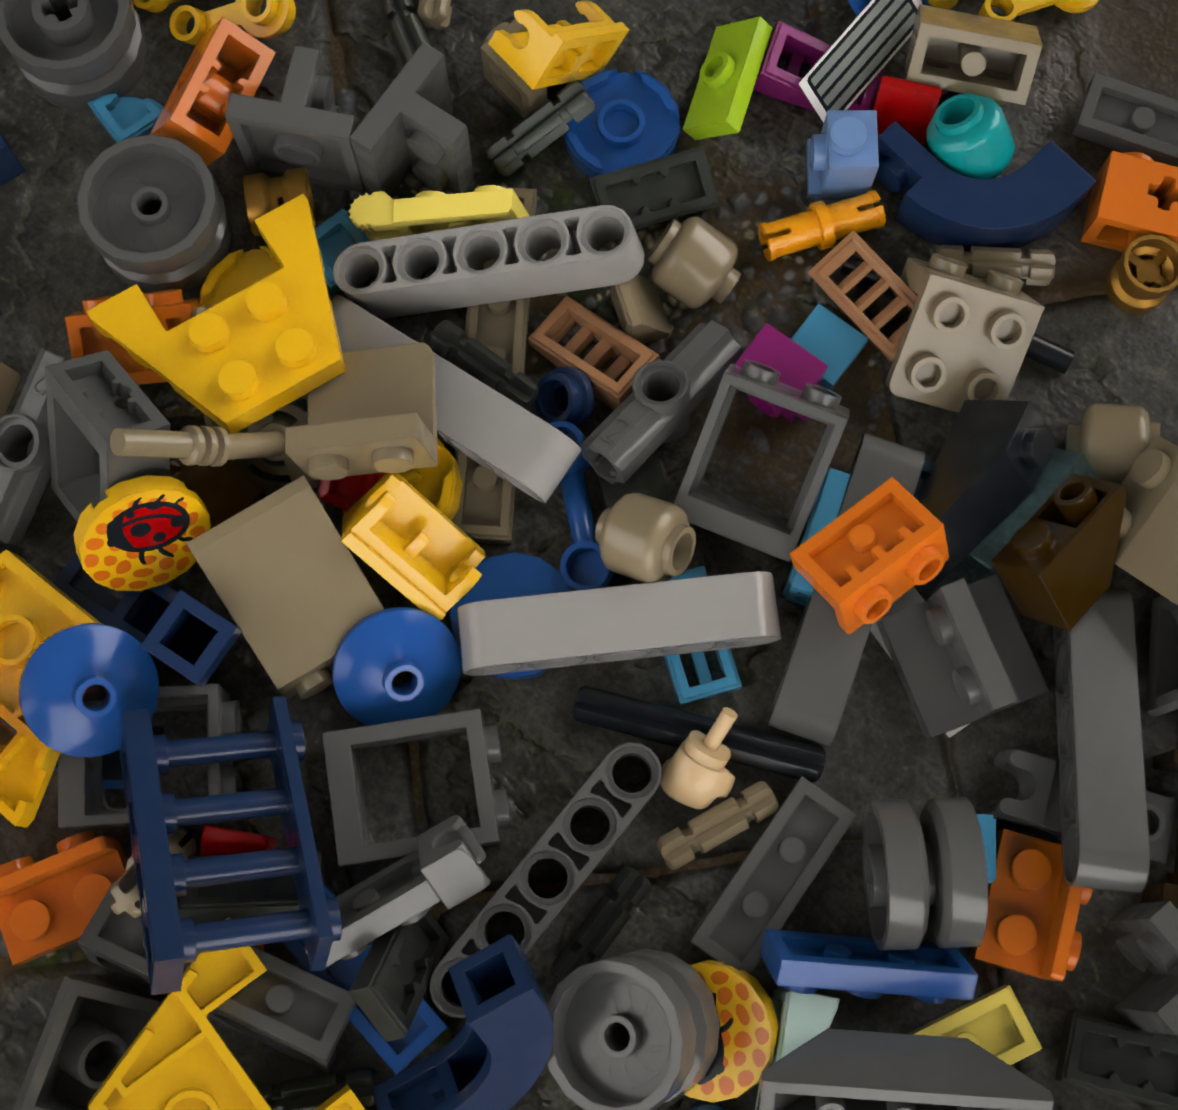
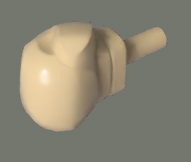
M724 707L707 735L700 731L692 730L674 755L661 767L660 786L667 796L678 803L696 810L708 807L717 797L727 798L736 777L725 768L731 757V751L726 745L722 744V741L738 717L734 710Z

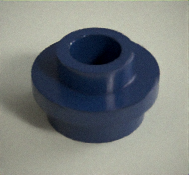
M559 367L552 370L537 384L539 393L534 402L536 410L543 420L548 423L567 421L574 424L577 428L587 421L592 412L594 394L589 379L582 371L574 367Z

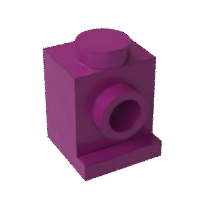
M768 323L765 324L735 363V365L742 367L744 360H752L772 367L781 373L778 382L802 391L805 383L820 386L828 368L827 364ZM750 394L747 395L749 401L758 410L770 417L777 418L781 415L790 423L796 417H799L804 422H807L809 417Z

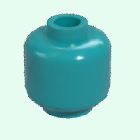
M967 93L949 98L937 108L926 129V142L930 153L945 167L966 177L975 179L997 178L1010 164L1015 153L1014 137L1002 108L992 98Z

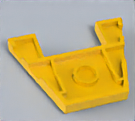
M304 193L254 220L260 235L282 269L171 330L166 331L137 284L86 311L98 332L107 339L112 338L127 350L133 359L146 369H152L169 382L178 394L229 433L240 432L346 372L332 302L327 289L323 259L317 241L314 216Z
M6 549L0 553V717L12 726L17 733L0 754V813L14 826L28 828L36 816L61 753L41 742L31 731L23 717L19 702V683L24 666L34 650L54 633L73 625L100 622L23 558Z
M247 946L198 953L196 961L192 962L183 973L181 991L171 992L166 996L90 1099L88 1109L272 1110L207 1018L210 1012L267 971L253 949ZM347 1084L315 1110H365V1108Z

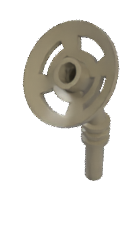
M308 393L303 395L301 398L308 401ZM293 402L277 411L291 414L297 419L296 422L287 416L273 417V414H270L250 425L246 433H229L220 425L218 427L186 425L180 431L115 428L110 436L111 451L117 456L179 458L182 464L187 466L212 467L223 466L227 460H231L264 488L262 493L269 495L303 475L312 489L320 485V480H311L285 453V427L308 425V410L305 411ZM262 458H266L271 461L284 460L285 465L272 464L265 461ZM253 464L258 469L269 474H289L291 481L269 480L257 475L248 467Z

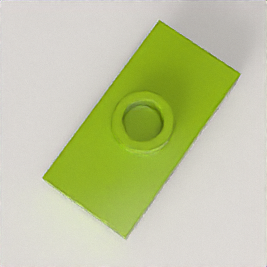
M759 16L716 27L705 62L700 69V77L682 129L694 140L740 132L773 29L762 17Z

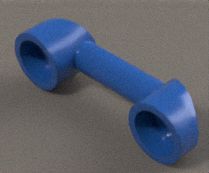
M554 421L549 423L571 438L579 447L586 440L583 433L570 422ZM582 453L579 454L560 482L573 544L562 555L560 573L565 583L575 591L605 588L611 583L615 575L614 572L605 567L600 556L599 544L595 539V526L583 474L589 467V463L582 457Z

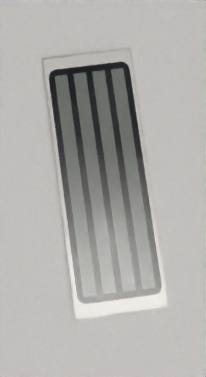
M871 0L798 83L823 123L827 110H847L911 37L919 4H922L921 0Z

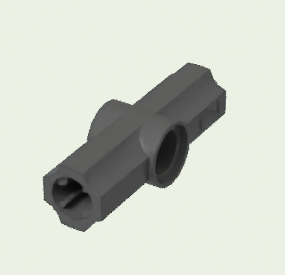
M713 320L707 324L699 323L664 360L646 363L638 369L633 377V392L580 445L582 457L593 467L598 476L612 485L616 482L624 484L663 443L679 440L687 434L692 426V412L720 384L728 366L731 363L735 364L743 354L742 346L734 340L729 329Z
M41 348L13 413L0 419V541L18 546L23 541L43 492L51 478L45 366L70 360L44 348ZM34 438L33 450L28 456V444Z

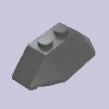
M826 1029L762 1071L757 1110H1053L1054 1099L1050 1090L967 1038Z

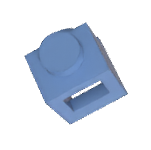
M827 110L821 134H812L811 139L806 141L807 199H848L865 194L871 190L879 169L877 110Z

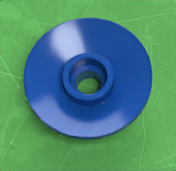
M388 608L365 617L347 632L334 656L332 681L337 697L345 710L356 720L367 726L435 716L445 707L457 689L462 669L461 653L455 637L449 628L437 617L415 608ZM403 671L413 673L412 678L406 683L397 686L392 685V680L398 673Z
M78 624L54 633L34 650L25 664L21 675L19 702L27 725L45 745L69 756L97 757L119 750L121 711L150 709V716L152 717L157 705L159 679L150 654L140 647L141 643L132 635L117 627L106 624ZM98 684L106 688V697L101 704L93 707L83 704L82 695L89 686Z

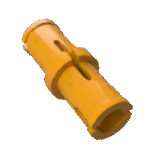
M873 189L865 194L828 205L820 200L810 203L805 212L768 223H759L758 236L760 245H768V248L763 250L765 258L770 262L778 257L818 246V249L821 251L834 247L836 240L845 238L853 230L858 234L871 229L885 227L886 218L883 205L874 208V203L881 200L879 194Z

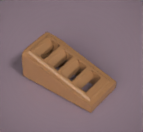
M853 230L807 273L855 326L868 337V340L889 362H892L907 322L888 339L880 332V329L905 306L912 312L917 295ZM856 252L863 262L840 284L836 285L829 276ZM873 271L880 280L853 303L846 294ZM889 288L896 298L870 321L862 312Z
M568 296L559 303L527 338L530 346L558 368L574 367L582 371L592 385L594 397L613 411L633 392V377L638 369L646 363L660 360L658 353ZM575 323L582 328L564 347L558 344ZM596 338L599 342L583 360L579 358L581 353ZM616 354L618 358L604 374L599 370Z

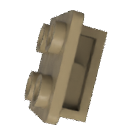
M933 253L929 262L908 257L900 279L918 296L887 375V388L896 396L958 413L965 400H1007L1045 307L1021 291L1024 284L1022 280L1008 274L988 270L984 279L967 274V264L944 255Z
M426 343L342 352L346 372L308 393V425L285 427V453L311 480H339L347 476L382 472L402 473L411 469L438 466L435 354Z

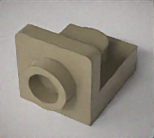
M515 19L510 24L503 22L496 26L488 34L480 49L484 78L525 118L547 101V87L532 90L488 45L496 30H505L510 34L528 31L523 24L518 23Z

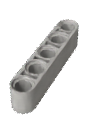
M600 205L358 243L349 246L340 253L334 263L333 276L335 283L350 301L379 319H387L619 285L630 281L638 275L643 267L645 254L632 221L625 211L614 205ZM615 239L622 240L613 250L607 252L600 251L607 242ZM559 249L558 253L551 259L539 261L541 256L547 251ZM498 258L496 263L490 268L479 270L487 260ZM437 266V269L432 275H430L427 278L421 279L422 275L428 269ZM377 276L372 284L362 288L366 281L371 277Z
M337 294L331 301L342 352L418 343L343 296ZM434 353L436 365L437 437L527 495L546 504L582 449L557 428Z
M761 571L485 600L464 604L457 608L463 674L471 676L496 675L751 647L782 639L773 574Z

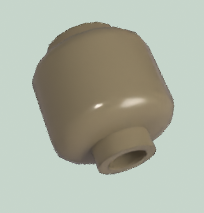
M696 216L690 217L682 223L673 219L659 236L646 258L648 262L653 264L650 277L654 285L690 309L704 306L711 298L719 304L722 303L732 291L741 275L740 272L733 268L738 253L737 245L734 241Z
M1091 404L1083 412L1081 425L1068 424L1065 461L1078 462L1079 475L1121 484L1131 471L1136 458L1145 451L1155 435L1160 436L1161 423L1151 422L1148 411L1142 406Z
M641 493L626 494L614 503L612 508L605 509L600 515L595 529V539L599 544L600 556L605 567L614 573L642 583L669 581L673 576H680L689 566L696 546L695 531L690 527L689 519L683 509L675 504Z

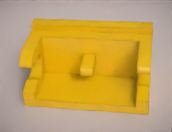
M578 1L575 4L580 14L585 15L589 22L572 25L565 20H560L556 24L547 25L531 10L514 11V17L528 31L510 34L505 30H496L488 45L532 90L583 80L604 70L630 29L623 22L615 23L597 4L591 1Z
M386 473L343 515L341 542L420 610L432 614L440 621L446 616V612L468 593L482 576L476 567L485 558L484 549L398 473Z

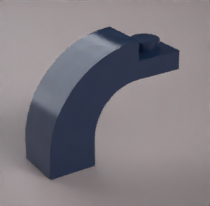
M896 121L878 136L879 169L876 178L889 191L899 192L904 196L895 220L917 236L939 246L962 245L964 251L970 252L971 246L1006 248L1026 246L1046 236L1062 224L1080 207L1096 183V180L1052 140L1017 171L1000 178L975 179L960 175L945 167Z
M76 552L53 582L55 586L89 614L106 625L117 627L132 635L141 643V648L201 688L204 687L242 633L238 627L182 590L176 592L165 584L143 591H115L97 584L83 569Z
M511 933L448 968L467 1021L459 1034L441 1050L372 1088L378 1110H510L537 1081L549 1059L553 1046V1021L528 959Z

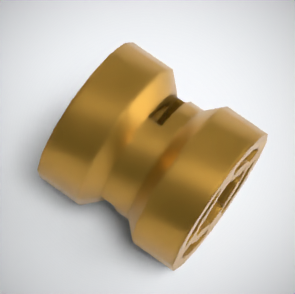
M305 167L287 169L282 177L269 178L264 173L244 175L245 204L254 236L260 235L254 221L255 219L283 205V201L285 204L303 193L310 204L316 228L313 194L309 175Z
M1152 234L1141 236L1130 243L1121 258L1115 262L1106 276L1105 289L1109 300L1114 306L1127 314L1134 315L1150 313L1164 301L1167 294L1178 285V246L1164 236Z

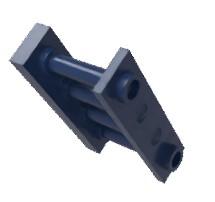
M286 696L272 698L267 731L166 741L165 734L153 735L150 709L121 711L119 752L151 995L181 991L184 963L196 961V954L305 938L311 972L325 970L332 942L341 940V914L337 899H326L299 761H303L305 758L304 731L300 721L291 722ZM271 757L276 788L175 799L173 792L161 793L159 776L168 775L169 768ZM282 815L287 848L184 860L182 853L170 855L168 835L177 834V827ZM293 875L299 910L198 924L193 923L192 917L179 918L176 897L186 896L187 889Z

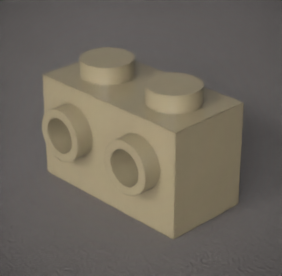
M919 4L905 59V79L939 87V89H942L941 94H946L949 91L963 94L970 93L992 98L998 105H1006L1007 102L1026 105L1043 46L1038 28L1033 25Z

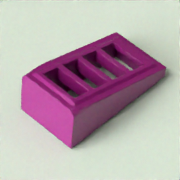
M778 21L772 27L768 46L753 90L768 97L815 111L798 84L802 80L798 75L802 63L811 65L810 71L832 45L784 22ZM780 56L787 58L784 70L776 67ZM883 69L847 110H871Z

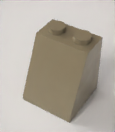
M304 475L186 543L277 690L288 699L297 694L301 699H306L333 683L332 664L341 640L359 621L375 612L384 610L349 549L341 542L340 534Z

